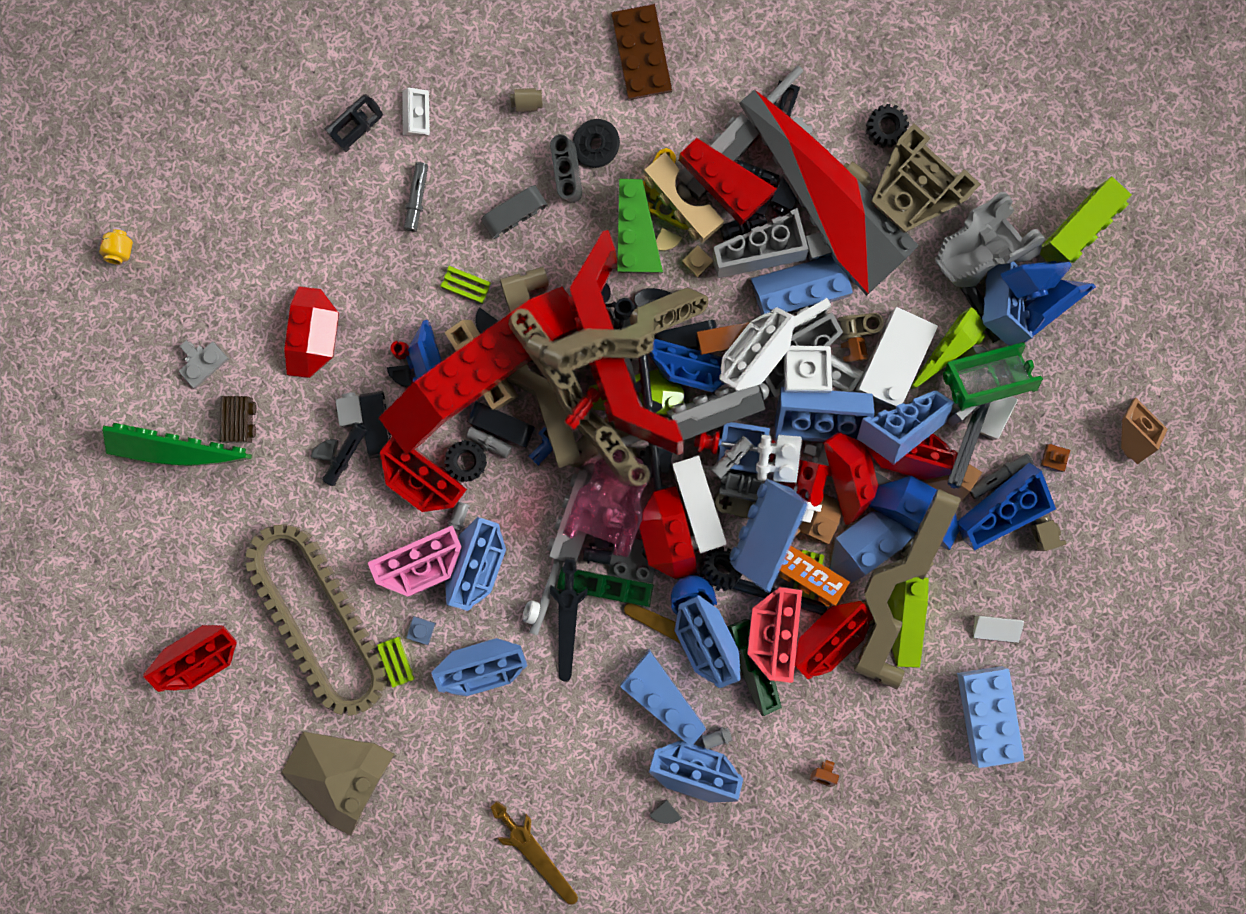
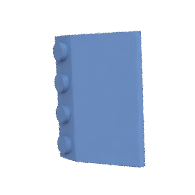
M766 478L765 483H762L757 491L758 499L755 505H752L749 509V520L746 526L741 528L739 543L737 547L732 549L729 559L734 569L764 590L770 592L808 507V503L792 488Z

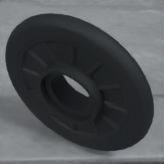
M592 119L586 121L577 129L573 143L576 147L578 161L590 168H600L609 164L615 158L619 150L620 138L616 128L610 122L603 119ZM594 138L601 139V146L598 149L591 148V141Z

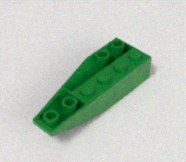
M113 423L112 427L103 425L102 429L106 454L150 463L206 466L238 462L252 458V454H247L245 448L232 446V450L223 449L224 444L210 442V445L207 446L201 444L202 440L189 437L186 442L179 440V435L166 433L165 437L157 436L158 431Z

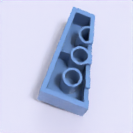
M649 649L621 682L620 687L692 747L706 730L705 725Z

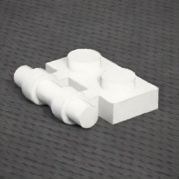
M762 435L761 443L758 444L760 456L759 462L756 464L757 479L765 481L767 473L774 472L773 481L797 483L801 437L778 435L777 443H770L771 436ZM776 453L775 462H768L769 454Z

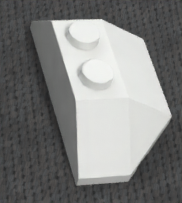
M776 307L771 312L750 321L723 355L720 380L737 391L762 384L790 348L795 317Z

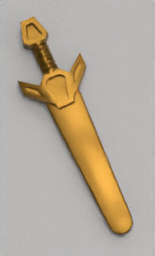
M628 603L625 605L624 611L628 616L680 643L675 632V621L636 604Z
M498 801L491 805L490 808L494 817L500 818L511 832L510 837L497 838L502 845L516 846L569 905L575 904L578 901L577 894L530 833L532 819L527 813L524 826L514 823L513 819L508 816L506 806Z

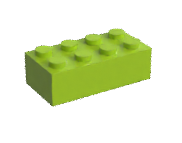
M1111 176L1098 185L1043 243L1040 255L1047 262L1056 261L1058 263L1063 261L1074 263L1083 254L1081 251L1086 246L1089 247L1098 238L1096 234L1101 230H1105L1113 222L1112 217L1117 213H1121L1129 205L1127 200L1132 194Z

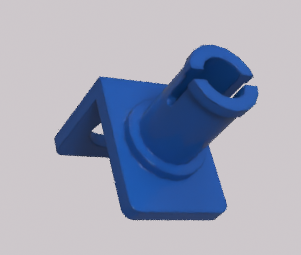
M546 427L538 433L543 438V442L528 455L538 466L553 451L550 440L545 436L547 434Z

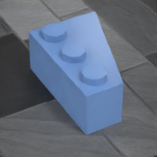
M1015 262L996 265L987 272L985 281L986 292L984 297V315L982 317L983 324L1008 346L1033 338L1032 331L1027 330L1026 319L1030 318V313L1028 310L1025 311L1023 299L1026 297L1017 298L1000 274L1018 267Z

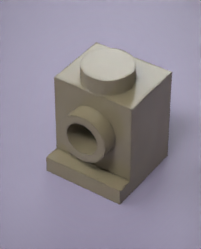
M1049 515L1036 519V523L1030 525L1038 551H1048L1066 545L1065 540H1060L1061 531L1058 524L1054 523V520H1050Z

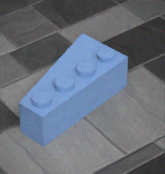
M935 390L913 399L912 403H902L897 405L896 409L889 412L887 410L879 412L878 416L874 418L870 416L864 418L857 439L894 464L947 423L954 402Z

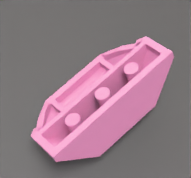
M450 526L368 562L376 584L409 597L450 579L462 546L454 527Z

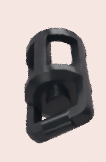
M364 94L351 106H348L346 111L332 124L327 125L324 130L347 152L353 143L365 132L371 130L370 128L382 118L383 113L375 100ZM365 103L375 113L369 120H367L368 117L361 109L357 111ZM352 120L357 126L341 139L337 133Z

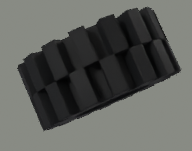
M886 104L885 107L883 105L879 106L878 109L872 112L866 123V134H869V140H873L876 146L878 144L881 145L880 148L896 146L898 139L908 130L909 122L906 121L908 116L907 114L903 115L904 110L902 108L900 111L897 110V105L890 107L891 104ZM882 119H890L894 122L895 131L892 134L881 132L879 122Z
M463 440L456 442L453 446L449 447L448 453L445 454L446 460H444V463L447 467V472L459 481L467 482L478 479L484 473L485 466H487V457L484 450L478 444L471 441ZM465 452L471 453L475 460L473 467L469 470H462L457 463L459 455Z
M720 547L719 550L717 548L712 549V551L709 550L699 567L701 571L700 577H704L705 580L709 581L712 587L713 585L716 586L715 590L717 591L721 587L723 591H727L728 588L730 590L733 589L742 576L730 563L729 557L732 549L729 548L724 551V547ZM714 564L724 566L729 571V574L719 572Z

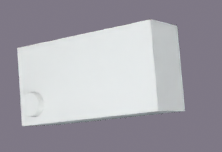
M894 308L887 319L855 392L873 394L874 401L893 410L896 409L897 405L904 402L938 326L903 309Z
M699 456L672 464L671 469L692 533L690 537L693 549H697V552L702 553L727 545Z

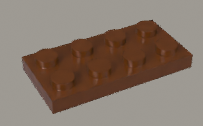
M655 4L611 12L628 101L671 93L672 86Z

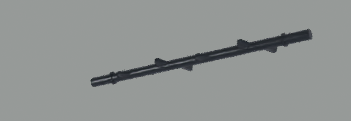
M647 354L638 357V372H640L641 379L633 384L635 391L642 393L644 408L656 414L663 406L661 403L652 400L650 368L648 367ZM648 442L651 464L647 468L649 477L653 478L654 491L668 488L662 483L659 456L666 450Z

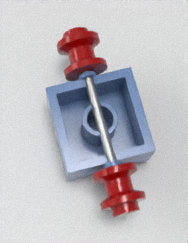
M731 422L722 426L720 439V432H715L713 436L706 435V432L696 435L694 447H698V452H702L704 448L711 449L712 454L715 455L717 448H719L718 462L725 455L724 452L727 449L730 450L744 436L754 447L739 460L740 463L738 465H734L730 470L758 474L756 471V464L759 462L760 456L758 444L761 443L762 435H769L770 428ZM776 453L769 454L768 462L774 461Z

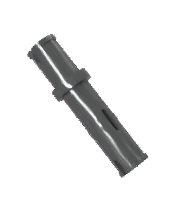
M415 162L409 202L405 206L407 213L404 229L412 232H417L420 213L423 212L422 200L429 167L426 163Z
M1026 453L1011 463H1004L1001 469L977 482L970 491V495L973 499H976L996 488L1029 462L1034 465L1032 458Z

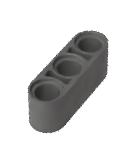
M558 134L550 142L557 192L567 202L575 203L582 197L576 147L567 136ZM567 142L566 149L559 151L560 145ZM570 164V170L563 174L564 166ZM570 186H573V193L569 196H566V190Z
M533 185L486 213L481 218V221L492 239L500 237V233L503 232L505 234L518 226V222L521 220L522 222L537 214L539 209H545L548 204L537 186Z

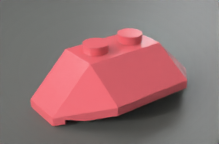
M779 587L752 608L747 654L769 680L793 683L802 590Z

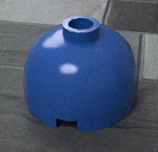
M694 575L686 576L677 581L672 588L670 598L673 613L678 615L679 604L696 596H701L713 606L717 605L716 594L710 582L703 577Z

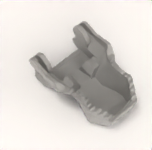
M1006 192L998 193L987 203L973 209L964 222L965 226L943 240L935 261L953 285L959 287L977 286L984 275L996 265L1009 264L1014 261H1029L1040 254L1045 237L1035 229L1022 238L1008 222L1007 218L1014 212V209L1011 206L1013 201Z

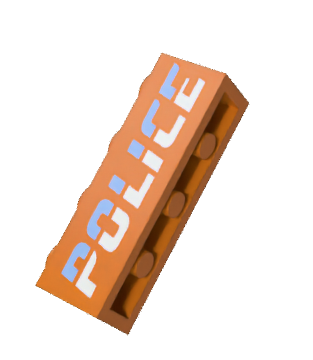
M791 545L778 576L788 582L791 579L798 582L797 588L805 593L810 594L812 591L819 595L817 600L828 607L831 603L836 606L850 583Z

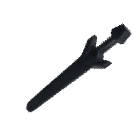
M572 557L566 558L562 569L565 573L564 590L559 592L550 585V594L558 602V676L564 682L569 681L572 676L578 604L588 594V587L580 593L574 590V573L578 568L575 558Z

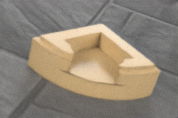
M662 228L656 240L658 250L667 251L676 247L681 242L682 237Z

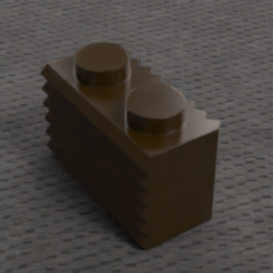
M221 396L220 442L252 443V438L256 436L253 415H256L257 411L256 402H253L252 397Z

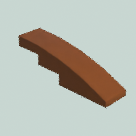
M750 322L697 332L696 337L700 355L727 351Z

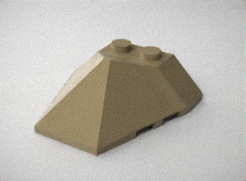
M915 123L898 139L871 200V203L903 233L965 202L981 185L965 169L959 175L955 173L925 145L931 138Z
M303 732L281 773L331 826L351 836L379 780L384 775L395 754L371 742Z

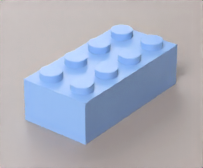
M999 666L957 673L972 764L978 768L1025 761L1009 669Z

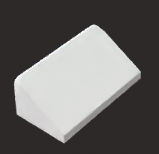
M414 88L405 89L402 92L403 135H430L429 91Z
M831 354L832 385L842 391L852 392L861 379L863 371Z
M1011 396L992 401L980 433L993 440L999 439L1018 399Z
M975 615L973 638L1019 643L1024 621Z

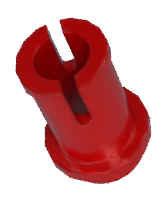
M395 341L391 344V352L397 359L403 360L409 355V345L405 342ZM399 347H402L401 352H397Z

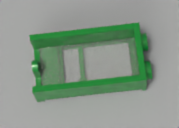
M1024 342L947 363L946 369L943 372V379L945 384L949 385L952 391V399L955 404H958L961 411L1018 394L1038 391L1043 378L1041 375L1032 377L1031 373L1034 363L1032 360L1025 362L1022 357L1026 347Z

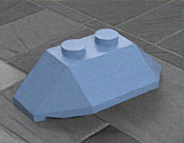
M871 511L835 538L829 569L848 580L850 585L870 573L902 549L915 533L913 530L884 514Z
M477 517L460 534L459 542L462 547L452 576L445 581L447 605L467 611L491 593L506 552L499 524Z
M696 596L680 603L675 632L694 671L706 680L714 683L718 688L739 681V650L720 611L701 596Z
M495 638L452 651L432 671V677L439 692L470 696L511 684L521 671L527 667V661L520 645Z
M680 740L663 748L656 749L649 773L667 789L710 803L737 802L739 800L743 778L737 773L724 754L706 750V748L694 744L691 747L685 741Z

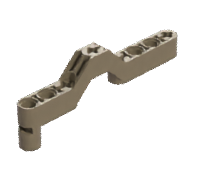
M544 267L526 271V275L523 276L515 274L500 279L510 313L530 299L528 292L549 286ZM525 364L507 377V382L536 396L558 468L581 462L572 429L564 422L567 414L562 409L552 386L547 379L529 371L527 364Z
M689 287L635 309L630 316L631 326L625 329H585L554 343L542 336L534 335L528 340L526 351L529 355L562 373L569 372L601 357L638 358L653 351L654 334L703 313L708 306V297Z
M516 310L510 317L509 327L525 350L531 335H539L550 341L528 310ZM518 318H524L526 320L523 324H516ZM531 326L532 330L524 335L523 332ZM530 355L552 386L562 409L567 416L569 414L572 415L575 405L585 397L572 370L566 373L557 370L552 374L550 371L554 370L553 367L547 366L544 362ZM565 375L567 378L565 383L560 384L558 382L560 376ZM591 408L583 420H579L580 423L576 428L596 447L623 485L638 486L645 484L649 479L648 468L637 463L615 430ZM607 433L606 441L601 442L602 434ZM610 444H615L614 447L606 450L607 447H610ZM615 450L620 451L622 454L620 463L613 460V452ZM632 471L636 474L635 480L632 479Z
M937 489L905 558L873 570L864 589V596L875 623L858 657L860 661L858 664H855V672L871 679L877 677L880 683L896 690L899 688L905 671L885 661L899 634L902 621L893 618L887 602L896 584L915 577L922 580L925 578L958 509L961 498Z

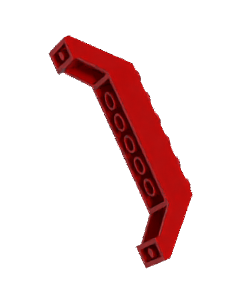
M609 230L601 233L570 286L571 296L567 298L578 332L585 329L614 330L601 294L612 270L618 266L616 250ZM601 357L589 362L594 380H597L596 383L601 394V401L606 400L603 404L608 421H613L616 429L676 455L683 454V439L676 419L669 421L640 406L624 358Z
M562 286L529 299L414 381L379 417V420L406 455L423 444L445 422L532 360L509 327V319L516 310H528L553 343L578 331L567 298L569 294ZM518 318L516 324H523L526 320L524 318ZM531 326L523 332L524 335L532 330Z

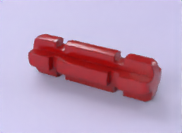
M591 387L587 391L586 397H583L572 410V415L569 414L564 421L565 424L571 429H575L580 423L579 420H583L594 406L593 403L599 400L601 397L600 392Z

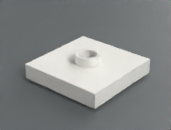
M828 298L810 308L807 306L798 311L794 320L793 332L825 315L831 307Z
M790 346L784 355L785 392L831 393V346Z

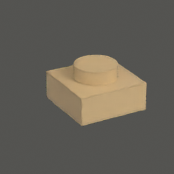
M697 245L682 260V263L698 278L713 263V260Z

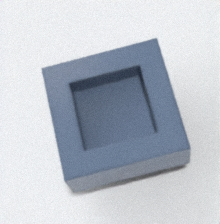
M413 616L406 638L429 645L436 623Z

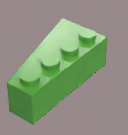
M619 179L617 271L663 273L643 180Z

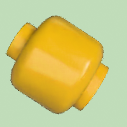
M114 229L112 232L103 234L99 253L104 257V261L121 265L122 262L129 260L133 241L126 236V232Z

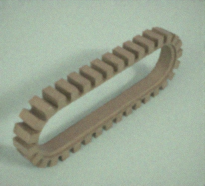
M287 524L273 525L274 529L273 527L260 531L262 536H255L250 542L257 549L247 548L246 557L254 558L253 562L246 563L247 571L256 570L257 572L256 575L250 577L253 585L261 583L264 585L256 591L260 598L270 596L271 599L264 602L267 610L277 608L278 611L272 614L271 617L274 623L281 620L284 621L285 624L278 627L281 635L291 633L292 636L286 639L285 642L289 648L296 644L299 647L292 654L295 660L302 657L305 658L306 662L300 664L299 667L303 673L310 669L312 670L313 674L306 679L309 685L318 681L320 687L313 690L317 698L323 694L327 696L322 704L327 709L336 704L334 713L340 715L344 714L346 709L348 716L357 715L360 710L362 713L373 706L372 703L376 704L383 694L379 691H384L387 685V680L379 679L387 675L385 666L377 668L376 665L382 661L380 653L371 656L369 652L376 648L373 640L364 643L362 640L369 636L366 628L357 631L356 626L363 622L359 615L350 619L348 614L354 612L355 608L352 603L345 606L341 603L348 599L345 591L336 594L335 589L342 585L338 578L331 581L328 580V577L335 573L331 566L323 569L320 566L327 562L324 554H319L315 557L314 553L321 548L317 542L307 544L312 536L307 531L299 533L301 527L288 525V527ZM281 538L289 539L300 547L366 663L371 675V684L367 693L362 697L346 699L338 695L333 689L269 576L264 564V554L268 546L275 540Z

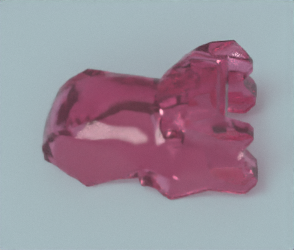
M615 450L613 452V460L617 463L621 462L622 454L620 451ZM633 456L638 464L643 465V461L641 459ZM602 457L594 464L592 478L589 483L578 491L563 534L573 539L577 535L578 530L614 543L613 555L628 557L643 518L640 498L647 482L638 486L623 485ZM632 471L631 473L633 480H635L636 474L634 471Z

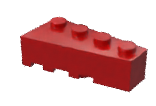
M698 138L692 141L679 155L678 161L740 226L765 204L777 190L774 186Z

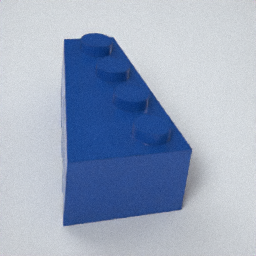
M1029 462L958 520V525L963 541L973 550H976L1056 510L1042 470Z

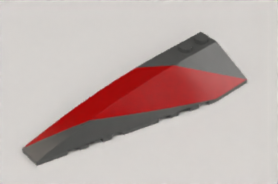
M754 89L739 103L752 126L758 128L763 144L765 146L768 145L772 151L774 162L777 166H781L785 173L783 177L803 208L806 207L810 214L809 219L811 223L820 230L823 235L820 238L825 246L829 245L833 252L831 256L834 261L867 296L919 245L907 232L903 233L871 203L873 195L826 148L787 114Z

